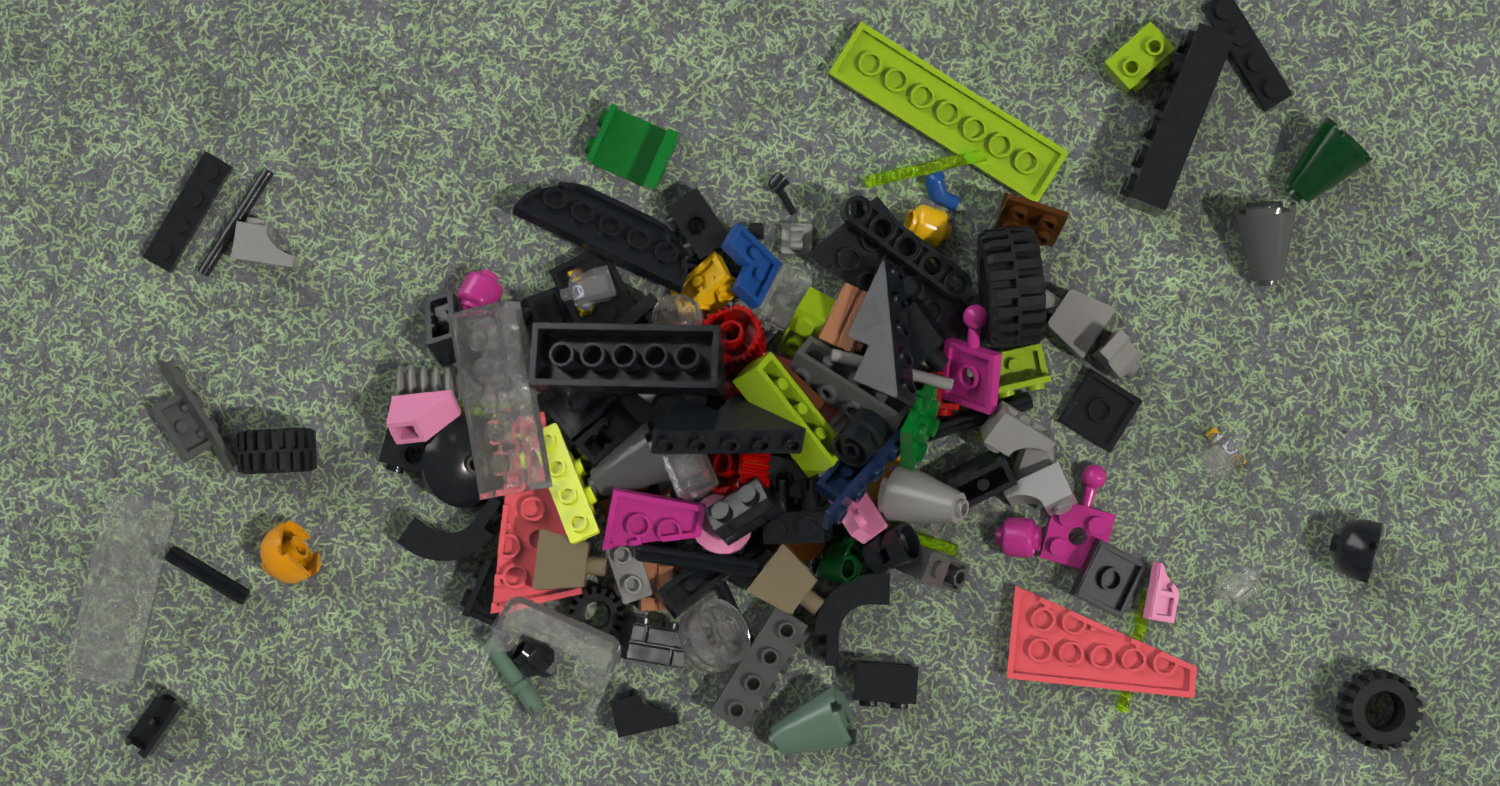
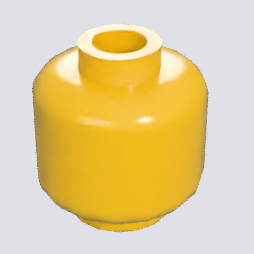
M924 204L917 206L915 210L911 209L904 223L907 229L933 248L940 246L943 241H947L952 232V224L949 223L948 214L944 210Z

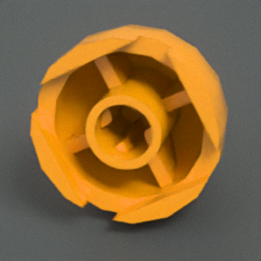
M283 521L265 534L260 545L262 569L267 575L282 583L297 584L320 570V553L317 551L313 555L304 541L311 538L302 526L294 521H288L285 524Z

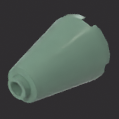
M835 685L829 687L773 724L772 732L768 736L772 748L775 751L779 750L784 755L851 747L858 743L857 728L851 730V720L854 719L843 692L841 689L837 690Z

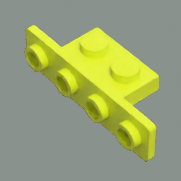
M556 423L529 435L531 444L570 543L575 545L599 534L600 529L594 515L598 514L594 503L598 502V498L590 485L587 486L583 476L588 475L581 458L576 459L568 451L561 430Z

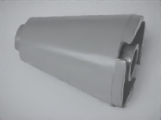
M898 462L889 468V470H893L890 477H884L881 482L878 494V510L884 513V520L887 523L957 524L968 514L969 502L966 500L964 493L916 468H913L911 471L900 467Z

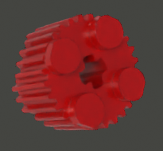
M737 303L735 306H731L730 309L725 306L724 310L718 309V313L707 314V320L703 319L704 325H720L726 333L724 372L726 371L727 375H730L731 372L734 375H738L747 364L763 356V353L766 352L765 347L767 344L761 322L756 315H753L751 308L746 309L745 305L740 307L739 303Z
M704 454L701 457L702 463H700V466H702L700 473H703L706 480H709L707 484L711 486V490H714V494L726 496L755 477H758L763 484L769 487L770 482L767 475L770 474L768 469L771 466L768 463L770 462L771 454Z

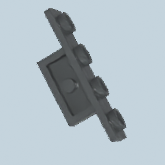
M171 360L166 362L161 369V373L176 395L152 408V415L184 463L211 448L226 473L231 472L237 465L235 450L229 443H224L219 435L221 431L217 422L212 417L208 418L202 409L204 404L200 396L196 392H191L185 383L187 378L183 370L179 366L175 367Z

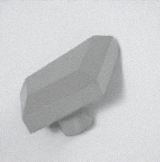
M1054 447L1050 452L1038 448L1019 449L1011 470L1015 480L1017 481L1052 465Z

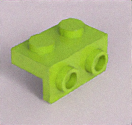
M1042 343L997 351L1002 353L998 398L1014 395L1015 389L1026 387L1027 391L1039 390L1045 387L1044 383L1052 381L1050 374L1047 372Z

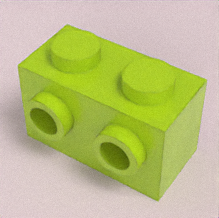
M1150 21L1111 56L1101 68L1124 94L1131 89L1137 92L1150 81L1146 75L1155 68L1159 72L1173 60L1169 54L1176 48Z

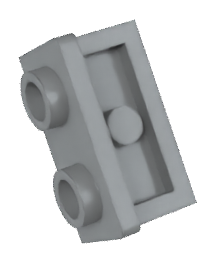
M616 546L603 552V557L607 558V568H612L615 581H613L615 593L618 599L622 598L624 604L653 594L644 563L637 561L635 558L637 546Z

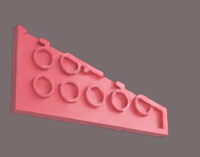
M545 412L513 418L509 451L510 458L508 475L506 477V492L490 614L583 594L582 588L532 589L539 529L567 536L529 438L531 433L548 426Z
M1015 585L1006 678L1194 698L1197 667Z

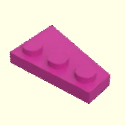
M614 487L602 550L624 545L637 546L654 541L667 542L701 537L706 504Z

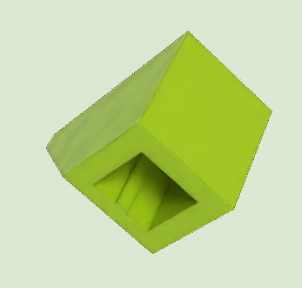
M810 286L797 307L777 349L794 358L795 353L810 335L817 339L836 300Z

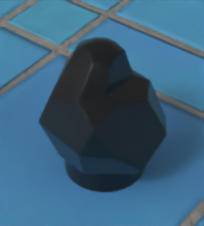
M524 639L518 644L512 655V660L518 664L519 670L525 677H550L557 670L554 650L546 643H531Z

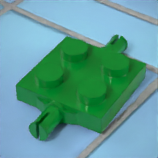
M928 384L924 385L922 391L916 390V404L914 407L909 406L910 412L900 430V467L911 471L916 463L923 460L927 451V441L929 437H935L940 424V420L936 419L940 408V402L937 401V387Z

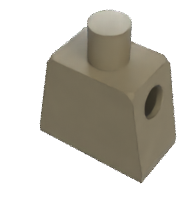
M539 529L532 589L586 587L587 575L605 577L607 558L589 556L591 544L581 541L573 545L570 543L568 536Z
M780 544L758 572L757 577L751 581L746 589L750 594L790 615L799 604L814 615L825 601L811 590L818 580L816 575L787 544Z

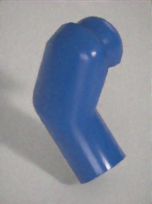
M932 169L925 178V187L929 199L955 212L961 198L946 191L943 180L945 174L943 171Z

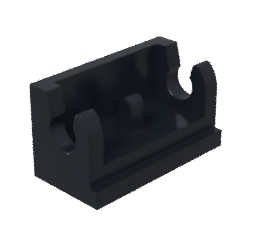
M163 686L127 736L125 744L128 746L132 744L139 748L138 754L144 759L153 755L186 709L188 703Z

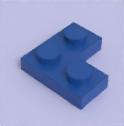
M739 222L731 227L721 248L742 267L731 290L753 310L763 302L782 263Z

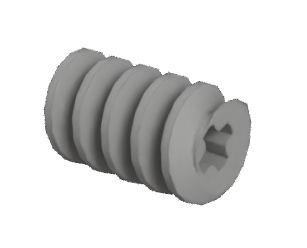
M400 364L396 384L397 396L452 390L456 400L461 399L463 389L462 368H459L456 377H453L450 367H447L444 376H440L437 366L434 367L432 374L428 375L425 365H422L419 374H416L414 365L410 364L407 373H403Z

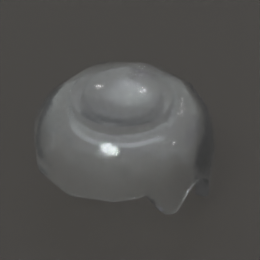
M667 294L655 304L651 318L653 324L702 325L704 316L700 304L692 297L684 294Z

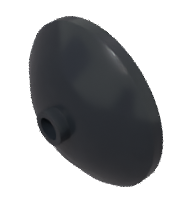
M460 415L424 444L421 455V471L428 489L436 498L454 507L472 508L485 504L492 495L496 496L506 483L510 458L508 441L502 431L489 420L473 415ZM476 458L477 466L471 469L470 462Z

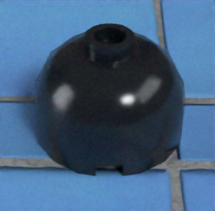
M1362 519L1354 520L1344 525L1340 534H1333L1329 551L1335 552V564L1338 570L1345 576L1368 583L1375 553L1380 541L1382 523Z

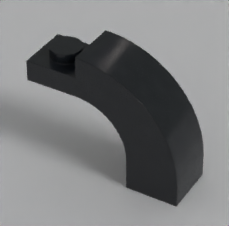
M492 495L474 521L464 530L454 533L441 531L420 516L414 517L397 543L417 556L435 561H452L472 555L484 548L497 535L487 526L489 523L495 526L502 517L503 509L501 507L504 501Z
M889 572L861 573L854 582H840L826 595L825 601L817 611L813 630L814 634L826 635L825 639H820L819 658H825L826 666H838L840 626L849 612L862 605H890Z

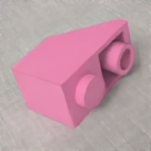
M452 390L392 396L386 425L396 445L426 442L459 417L461 409Z

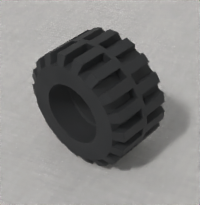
M311 428L245 430L236 434L237 468L239 473L247 475L308 472L317 468L316 431Z
M1382 669L1363 670V674H1353L1351 682H1344L1342 685L1346 688L1344 693L1338 692L1337 698L1341 700L1340 705H1336V712L1341 715L1337 719L1339 724L1345 727V733L1353 737V740L1373 749L1389 750V747L1395 749L1402 747V741L1408 743L1413 739L1409 734L1412 731L1417 733L1420 729L1416 722L1417 719L1423 720V713L1418 712V708L1423 707L1422 700L1416 698L1419 693L1416 688L1410 686L1411 682L1400 677V675ZM1385 691L1393 700V714L1384 725L1373 727L1367 722L1365 707L1370 697L1378 692Z

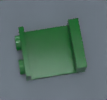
M611 103L609 110L604 108L599 116L597 125L601 128L597 137L591 136L584 151L588 155L586 160L596 167L656 193L680 139V133L670 128L667 130L618 109L617 105Z

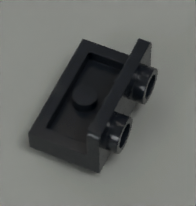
M489 556L485 562L481 560L478 562L473 574V578H476L477 581L473 590H466L460 606L464 607L462 615L473 617L499 628L506 611L490 614L497 559Z

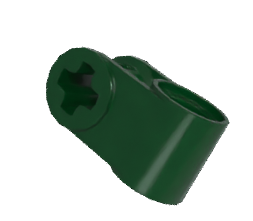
M843 523L835 529L833 539L820 559L819 572L825 580L852 583L858 578L865 558L862 543L848 533Z

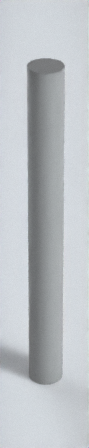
M833 348L830 361L858 368L864 356ZM912 368L913 382L928 384L951 391L954 379Z

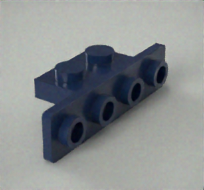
M899 430L893 434L877 454L872 456L863 467H850L838 460L818 480L815 490L833 502L825 511L822 524L824 529L828 531L834 523L840 524L849 511L848 507L853 501L858 503L865 495L868 484L871 481L877 482L885 471V465L890 460L894 462L900 456Z

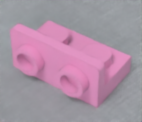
M867 491L858 503L853 501L848 507L849 511L842 521L848 533L862 544L868 542L888 526Z

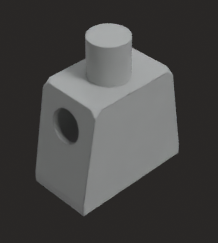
M1071 288L1066 290L1062 298L1046 289V311L1050 314L1046 320V329L1075 357L1083 359L1116 309Z

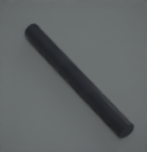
M263 167L199 267L198 272L209 277L234 238L236 222H244L274 173Z

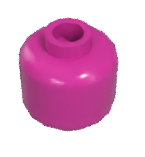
M482 269L481 272H470L457 293V297L461 302L460 307L476 317H481L483 314H491L503 294V288L498 282L499 277L486 269Z
M1007 517L1002 527H997L996 545L1001 546L1003 554L1007 557L1031 558L1035 551H1040L1042 528L1037 526L1032 518Z

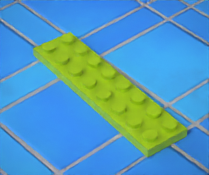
M862 21L828 73L833 79L1019 196L1035 202H1039L1070 153Z

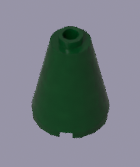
M1329 117L1322 121L1285 181L1289 186L1285 191L1298 203L1302 199L1307 203L1372 160L1367 151L1346 131H1339L1336 128L1338 124Z

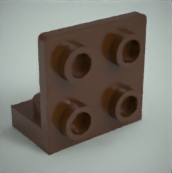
M1004 193L994 228L1026 225L1034 229L1038 238V245L1053 247L1069 213L1026 198Z

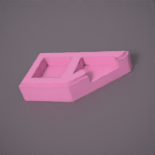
M1153 561L1143 618L1174 623L1180 593L1167 576L1163 563Z

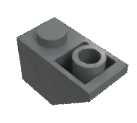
M921 546V555L918 561L904 566H897L896 570L960 594L970 565Z

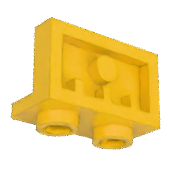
M713 251L687 275L681 294L670 290V293L682 316L696 325H704L703 319L707 320V314L717 313L718 309H722L736 296L731 290L736 278L729 272L722 256Z

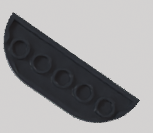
M558 182L557 186L543 189L539 186L525 194L514 206V215L681 294L688 273L687 257L683 255L678 244L679 239L665 224L654 217L593 188L568 182Z

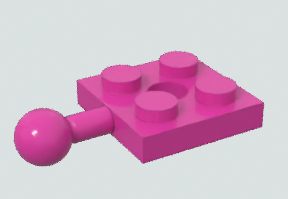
M974 304L967 307L963 314L964 323L969 327L967 342L954 337L945 339L944 354L949 358V361L942 368L944 377L952 378L954 382L951 391L942 389V399L990 415L997 412L1002 353L980 346L981 328L988 321V313L983 306ZM968 369H970L974 375V383H972L970 377L967 376Z
M1092 464L1083 470L1082 481L1085 484L1080 504L1072 505V509L1064 514L1050 515L1038 557L1081 569L1095 538L1108 543L1116 515L1092 508L1097 489L1102 487L1107 479L1106 471L1103 467ZM1075 527L1083 528L1085 531V539L1080 544H1072L1069 541V532Z

